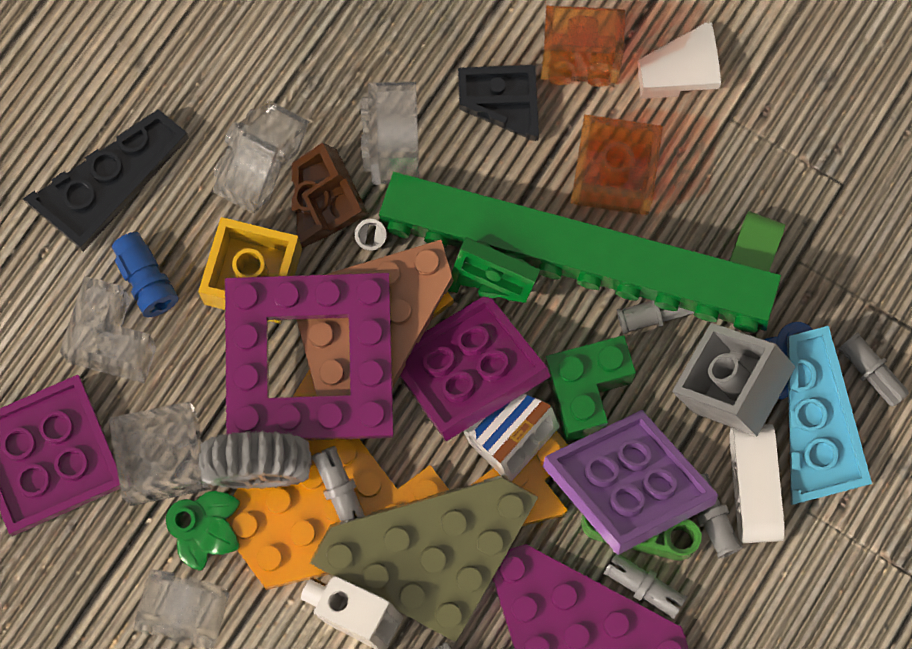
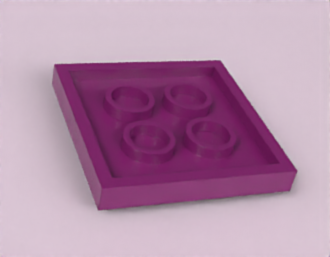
M488 297L479 298L425 331L419 343H416L405 362L406 366L399 376L446 442L551 377L547 366L494 300Z
M78 374L0 408V513L11 536H15L126 487L87 390Z

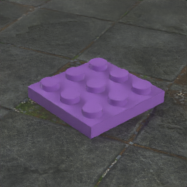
M643 410L545 456L543 468L617 555L715 505L718 497L716 491Z

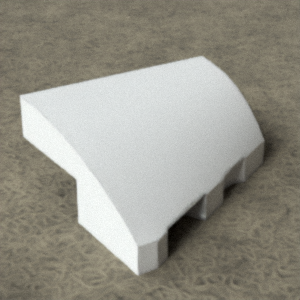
M712 22L704 23L638 59L641 99L679 97L680 91L720 88L721 76Z

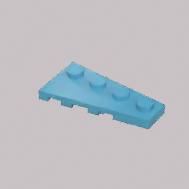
M829 326L787 336V357L795 365V369L788 380L791 504L794 505L872 484Z

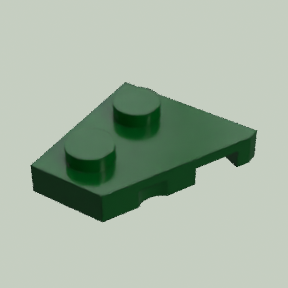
M466 237L451 272L454 281L448 291L457 293L460 286L479 288L478 294L481 297H501L509 301L526 303L540 269L529 265L522 259L513 258L499 252L486 243L477 242Z

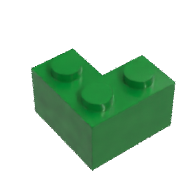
M624 335L546 356L544 364L547 366L551 376L547 380L565 442L582 439L607 427L608 420L599 393L632 384L636 372Z

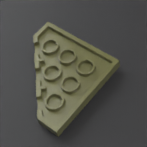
M500 475L486 479L481 483L430 495L422 500L371 512V514L363 517L330 524L313 554L310 564L390 602L400 613L457 642L538 497Z

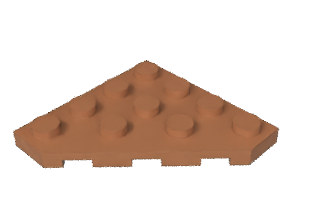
M442 240L325 274L389 273L392 389L405 368V362L416 343H419L434 316L433 313L443 295H446L454 281ZM349 318L296 319L317 396L351 395Z

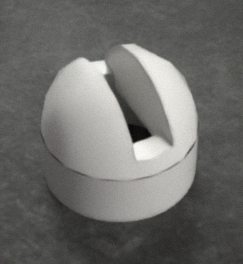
M363 220L355 229V240L364 250H377L386 241V229L378 220ZM368 225L376 226L373 245L366 244Z

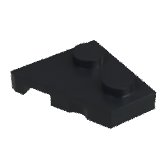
M535 65L458 68L459 110L529 140H539Z

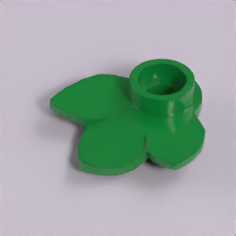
M208 491L196 501L189 499L179 500L168 509L166 527L170 534L177 538V552L180 559L186 565L202 571L207 564L209 554L225 555L239 550L240 543L230 523L226 521L239 507L240 501L237 498L224 492ZM187 512L191 516V523L184 528L180 525L179 518L182 513Z

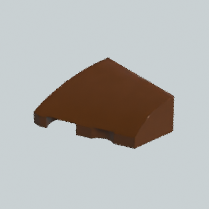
M322 142L292 163V181L295 185V192L292 197V211L296 212V235L299 237L301 248L331 236L369 214L337 149Z

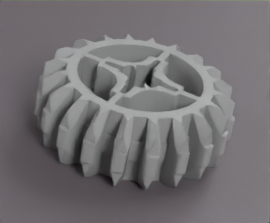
M262 431L255 433H232L229 435L220 434L217 437H210L202 442L199 453L201 480L221 488L263 489L290 486L291 484H299L309 478V469L311 468L309 442L300 436H292L290 433H264Z

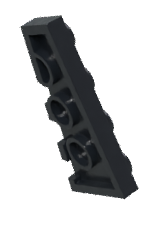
M157 109L116 136V141L101 151L95 150L85 157L86 160L67 173L63 171L51 179V184L37 193L33 191L24 197L23 200L84 252L189 139V136L185 130Z

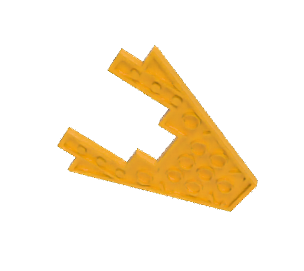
M448 292L446 295H443L433 313V318L454 304V299ZM310 369L293 397H317ZM558 431L549 438L511 481L538 497L522 526L562 517L568 512L564 504L546 483L551 476L543 468L545 456L568 446ZM360 439L306 440L309 442L311 456L318 452L319 454L322 453L321 451L326 448L336 446V451L348 478H353L356 487L354 492L365 516L371 514V512L403 503L408 504L449 490L431 465L397 489ZM312 458L309 478L304 482L277 488H237L233 495L240 501V504L226 521L230 523L238 537L240 548L237 551L266 590L309 580L312 577L317 578L329 575V573L310 564V560L330 524L340 522V519L331 499L326 500L323 491L326 490V487ZM492 468L471 485L500 476V474Z

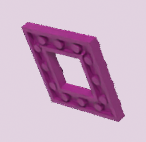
M389 273L225 278L226 435L263 431L264 433H290L292 436H300L305 440L394 438ZM349 318L351 395L269 398L268 320Z

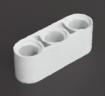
M764 424L757 437L730 427V454L740 543L783 541L784 515L773 424Z

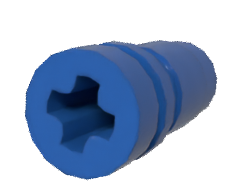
M139 232L125 234L112 244V249L116 255L114 261L124 280H128L132 285L131 293L144 317L160 315L171 309L178 302L179 297L170 284L167 275L160 272L158 263Z

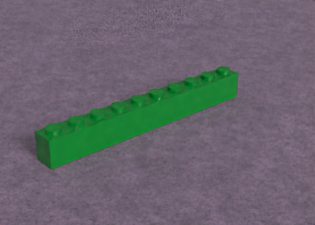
M394 171L379 212L382 224L387 228L386 231L397 237L409 238L411 234L424 238V242L427 244L442 240L444 248L447 247V244L461 248L465 238L468 237L474 241L486 243L493 249L508 256L526 261L529 265L540 269L539 274L547 278L559 280L561 276L576 279L578 285L587 289L599 290L600 286L616 290L615 294L624 299L637 301L639 297L653 300L657 307L664 310L678 311L679 307L693 311L695 317L704 321L717 322L719 318L734 322L733 326L749 333H756L758 329L767 331L781 280V275Z

